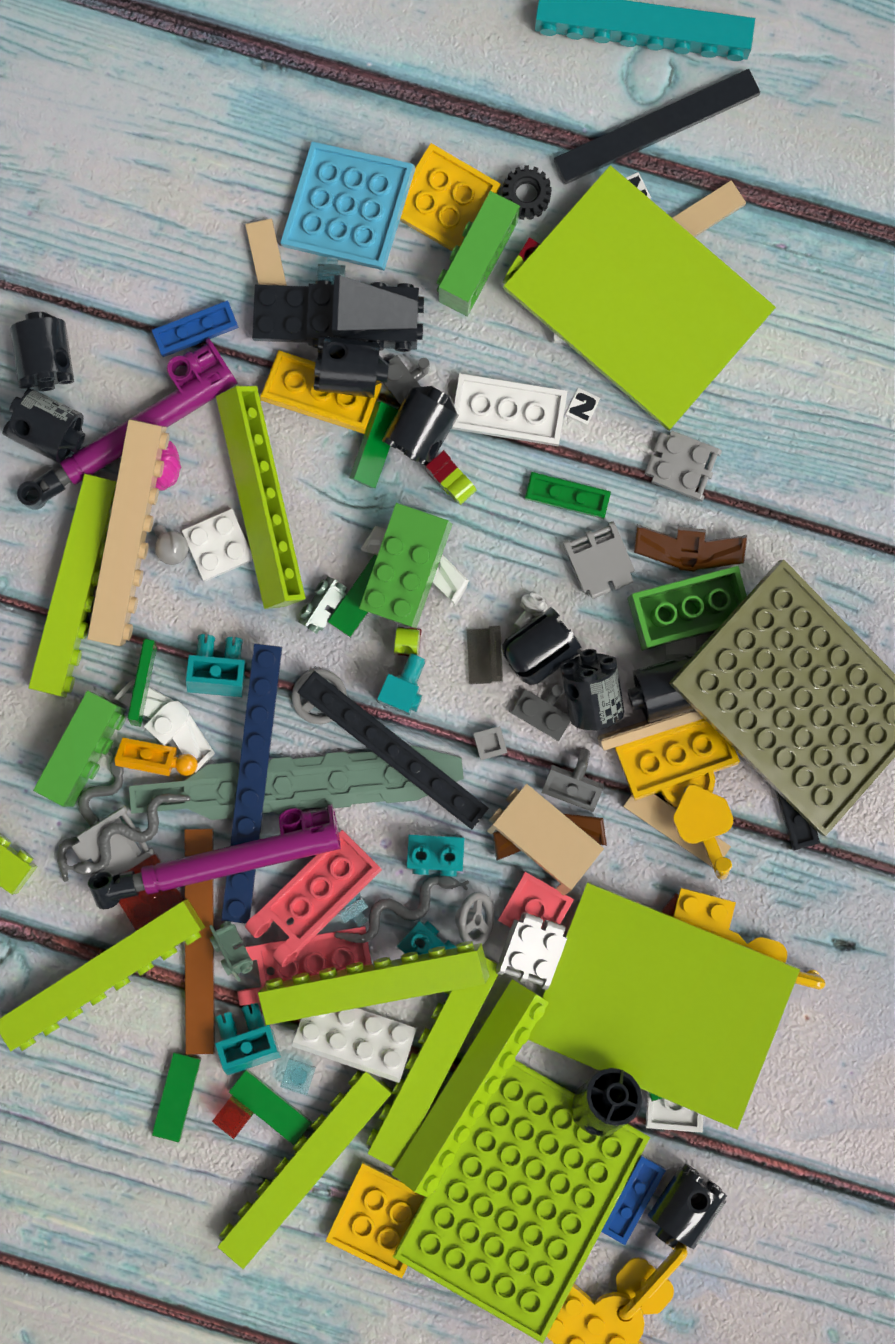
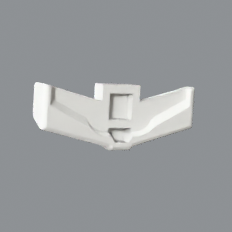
M375 526L361 547V551L378 555L387 529ZM442 554L433 584L456 605L466 590L469 580Z
M135 679L130 681L114 699L130 707ZM149 687L143 715L151 720L144 727L164 746L173 739L182 754L193 755L198 763L194 773L198 772L215 752L190 716V711L184 705Z

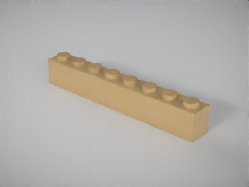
M128 420L87 640L122 646L126 644V640L129 641L131 639L133 625L129 624L131 613L135 614L138 605V598L135 597L136 586L140 587L143 579V570H140L141 560H145L148 553V543H145L147 532H151L154 516H151L150 513L152 505H156L159 495V489L155 487L157 477L161 478L164 469V461H161L162 450H166L169 443V433H166L167 427Z

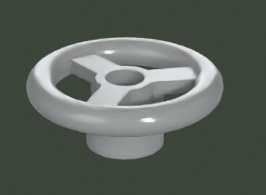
M312 670L302 675L295 683L292 691L293 707L297 714L305 721L312 724H326L333 720L326 715H311L309 712L315 706L309 701L302 706L300 694L297 693L314 671ZM315 670L323 678L330 680L337 689L347 696L346 688L337 675L327 670Z
M474 892L470 894L456 912L455 923L463 942L472 941L473 944L482 943L483 945L491 935L494 925V907L492 901L485 893ZM482 903L486 909V923L483 921L481 913ZM474 928L479 929L482 933L477 939H471L468 935Z

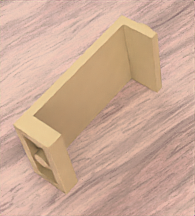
M528 784L521 790L516 787L506 799L509 805L503 811L501 808H498L489 819L492 825L487 832L492 834L495 830L499 831L560 883L556 890L565 896L574 888L604 848Z

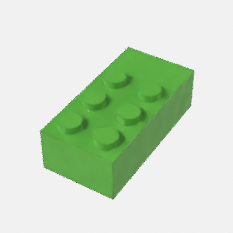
M492 191L489 192L474 222L469 221L462 234L464 237L462 245H456L449 258L451 263L448 271L443 269L436 284L439 285L437 292L439 293V302L468 317L518 223L519 205Z
M396 503L359 609L417 629L453 524L449 520Z
M739 566L636 592L631 594L627 600L640 647L643 651L715 632L746 598L747 594Z
M87 690L33 791L62 807H74L89 779L93 780L98 773L100 765L97 763L102 754L106 755L112 747L113 740H111L113 733L115 730L119 731L125 723L127 716L124 713L126 709L99 694Z

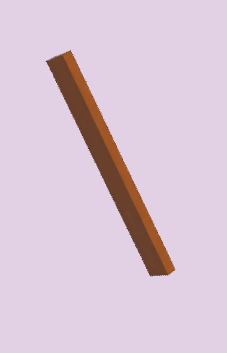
M185 829V857L214 850V829ZM214 879L185 886V900H189L206 927L199 931L202 937L188 946L185 943L186 1055L215 1053L214 947L210 941V937L214 935L209 927L210 925L214 927Z

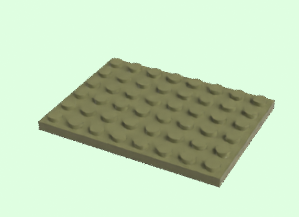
M784 559L779 560L669 682L822 836H826L895 758V673Z

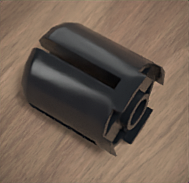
M552 607L506 638L502 644L505 660L509 662V666L520 680L529 685L540 683L558 670L563 662L573 659L581 652L580 648L582 647L571 629L568 630L561 620H557L560 615Z

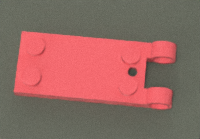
M343 830L339 833L341 849L317 854L245 925V928L254 938H258L270 928L271 923L274 921L289 936L273 954V958L282 967L291 964L298 956L299 951L382 871ZM293 918V924L287 925V920Z
M366 926L317 934L299 951L296 959L286 967H282L273 958L275 950L286 940L245 946L250 958L257 960L261 987L237 991L239 1005L259 1003L258 992L265 985L266 981L274 978H282V981L291 980L294 975L300 973H309V976L319 974V971L326 968L335 967L336 971L346 969L347 965L362 962L363 966L372 964L368 942L354 943L335 937L336 932L365 934ZM269 967L274 968L275 973L273 975L267 973Z

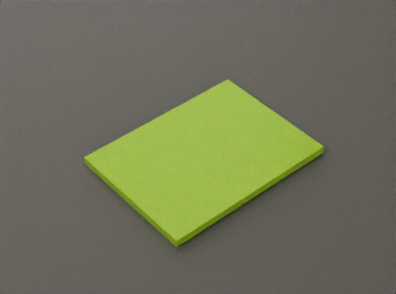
M611 165L503 286L506 292L668 431L671 430L776 308Z
M587 882L568 930L567 941L551 984L545 990L542 997L549 1003L545 1008L543 1017L537 1021L532 1029L528 1040L599 1071L609 1068L624 1070L633 1076L641 1089L738 1130L800 968Z
M515 1060L514 1064L507 1070L500 1081L498 1090L492 1094L486 1104L483 1114L476 1120L470 1130L468 1139L460 1146L453 1163L444 1172L437 1189L432 1192L429 1198L424 1197L396 1248L393 1258L543 1343L650 1137L628 1124L610 1136L600 1137L589 1134L573 1121L572 1104L575 1094Z

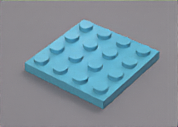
M311 142L280 244L285 248L385 271L416 169L414 164Z

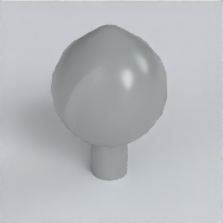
M163 525L156 526L154 533L158 539L155 543V553L159 560L169 565L181 563L186 558L189 550L186 538L174 531L167 532Z

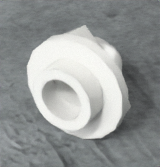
M536 593L524 595L520 606L525 611L514 623V626L519 630L529 623L534 616L537 617L546 611L548 606L545 603V599Z

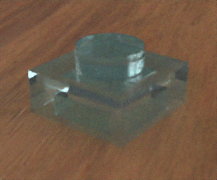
M290 1058L280 1087L307 1096L316 1067Z

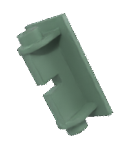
M328 576L326 580H321L315 589L316 595L311 603H306L300 611L299 616L301 618L298 623L308 627L309 630L316 634L319 630L323 631L332 616L331 613L325 610L326 606L328 605L336 610L345 597L346 593L344 592L347 588L337 582L336 579Z
M227 921L222 923L221 929L216 931L210 925L209 927L214 935L210 937V941L216 952L221 951L225 958L221 960L225 972L228 976L233 974L237 981L240 982L241 979L238 974L240 972L243 974L249 973L253 969V961L244 945L234 949L235 946L243 943L236 926Z

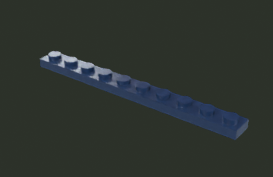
M254 643L230 846L260 839L282 646ZM256 869L226 877L221 921L246 924L251 918Z

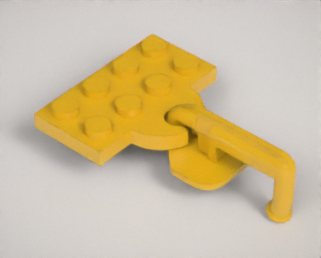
M705 719L615 747L634 801L661 792L666 801L677 807L673 820L680 838L689 844L703 842L716 877L720 880L726 879L732 868V862L730 859L722 856L715 837L725 834L731 829L733 816L727 801L713 793L715 786L714 772L739 764L740 760L736 750Z
M680 887L673 917L786 963L787 950L782 943L764 937H757L746 943L738 933L729 929L736 905L735 901ZM816 970L800 971L795 984L820 990L825 987V980Z
M678 1241L676 1246L672 1248L673 1251L657 1269L643 1258L635 1257L630 1259L616 1275L617 1292L603 1294L595 1301L574 1283L547 1338L554 1344H643L640 1338L644 1331V1315L660 1313L672 1300L674 1287L668 1278L686 1259L688 1255L687 1246Z

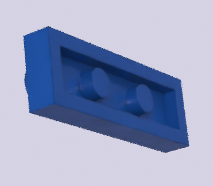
M227 300L152 330V333L164 358L202 343L207 338L212 339L235 330L239 326Z
M641 1155L601 1232L626 1245L666 1169Z

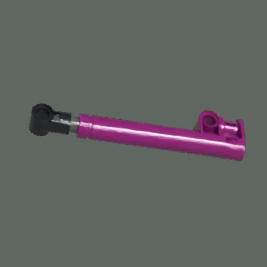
M207 338L205 340L206 344L193 353L189 351L183 356H175L169 361L167 371L178 389L128 420H137L168 428L238 383L210 338ZM179 366L188 367V371L184 376L175 375V370ZM128 420L78 450L71 457L60 462L62 467L56 471L52 468L35 480L22 483L17 490L19 501L32 510L41 509L48 500L66 490L65 486L70 482L76 485L83 481L84 474L92 475L120 458L123 452ZM33 489H37V499L35 501L28 502V492Z
M328 804V808L313 813L291 808L285 810L279 816V835L157 863L155 866H144L141 868V872L136 874L134 871L111 875L105 871L99 872L90 877L88 887L96 906L104 910L116 906L121 899L138 896L140 891L145 890L147 894L159 892V890L174 889L341 849L333 804Z

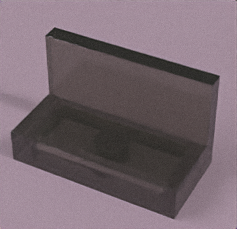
M489 626V628L467 629L469 685L502 683L500 626Z

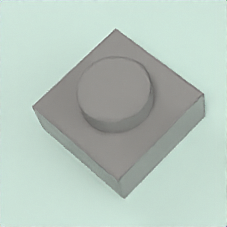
M500 726L473 733L480 760L507 753Z

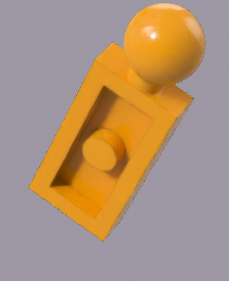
M123 737L115 757V766L170 776L172 768H176L181 775H192L196 771L198 763L191 754H182L176 757L177 749L175 747Z

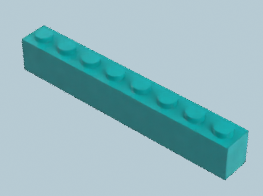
M539 0L535 31L545 36L567 35L568 38L574 40L589 38L594 39L598 43H608L611 41L618 42L626 47L640 45L647 46L648 49L655 51L670 49L678 54L692 52L699 53L706 58L721 56L727 57L731 61H742L748 59L752 49L756 18L627 0Z

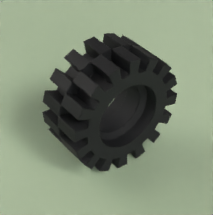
M525 165L522 170L520 167L515 168L514 173L511 171L508 174V178L504 180L502 197L520 206L519 216L521 220H524L525 217H529V220H532L535 215L541 216L542 211H546L552 192L551 182L549 178H545L546 174L543 171L539 173L537 167H534L533 170L529 169V165ZM522 184H531L537 190V197L531 202H523L516 195L517 188Z

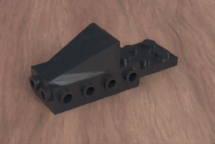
M334 275V284L327 280H317L315 284L309 283V286L255 284L252 339L253 341L308 343L309 346L318 349L319 336L380 343V351L395 349V351L409 352L417 350V340H423V323H418V313H424V297L419 296L418 287H414V285L409 283H400L397 287L386 286L382 282H372L368 285L340 275Z

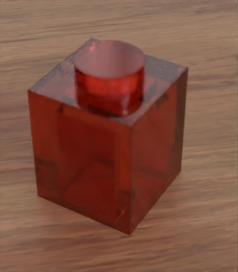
M231 1096L212 1122L231 1138L235 1139L254 1113L235 1097Z

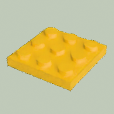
M430 143L416 166L400 221L453 251L456 245H462L464 239L462 234L469 221L474 222L489 192L492 191L497 194L501 183Z
M362 1162L325 1241L402 1278L408 1266L393 1258V1254L425 1196L412 1191L396 1177Z

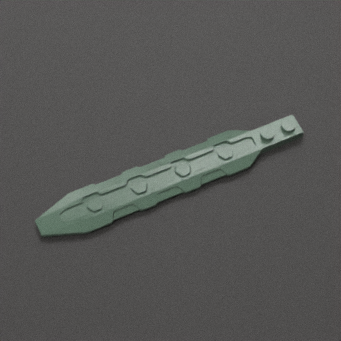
M410 745L455 782L464 779L462 758ZM372 751L350 754L336 752L327 753L326 756L292 759L291 757L273 758L269 761L263 813L275 812L276 814H281L291 808L328 807V804H333L334 808L351 807L352 804L386 801V803L417 801L428 795ZM235 762L209 764L185 781L129 786L131 814L147 812L148 804L154 797L160 794L171 793L190 796L191 799L185 802H163L158 806L157 811L189 809L211 820L234 818L240 764Z

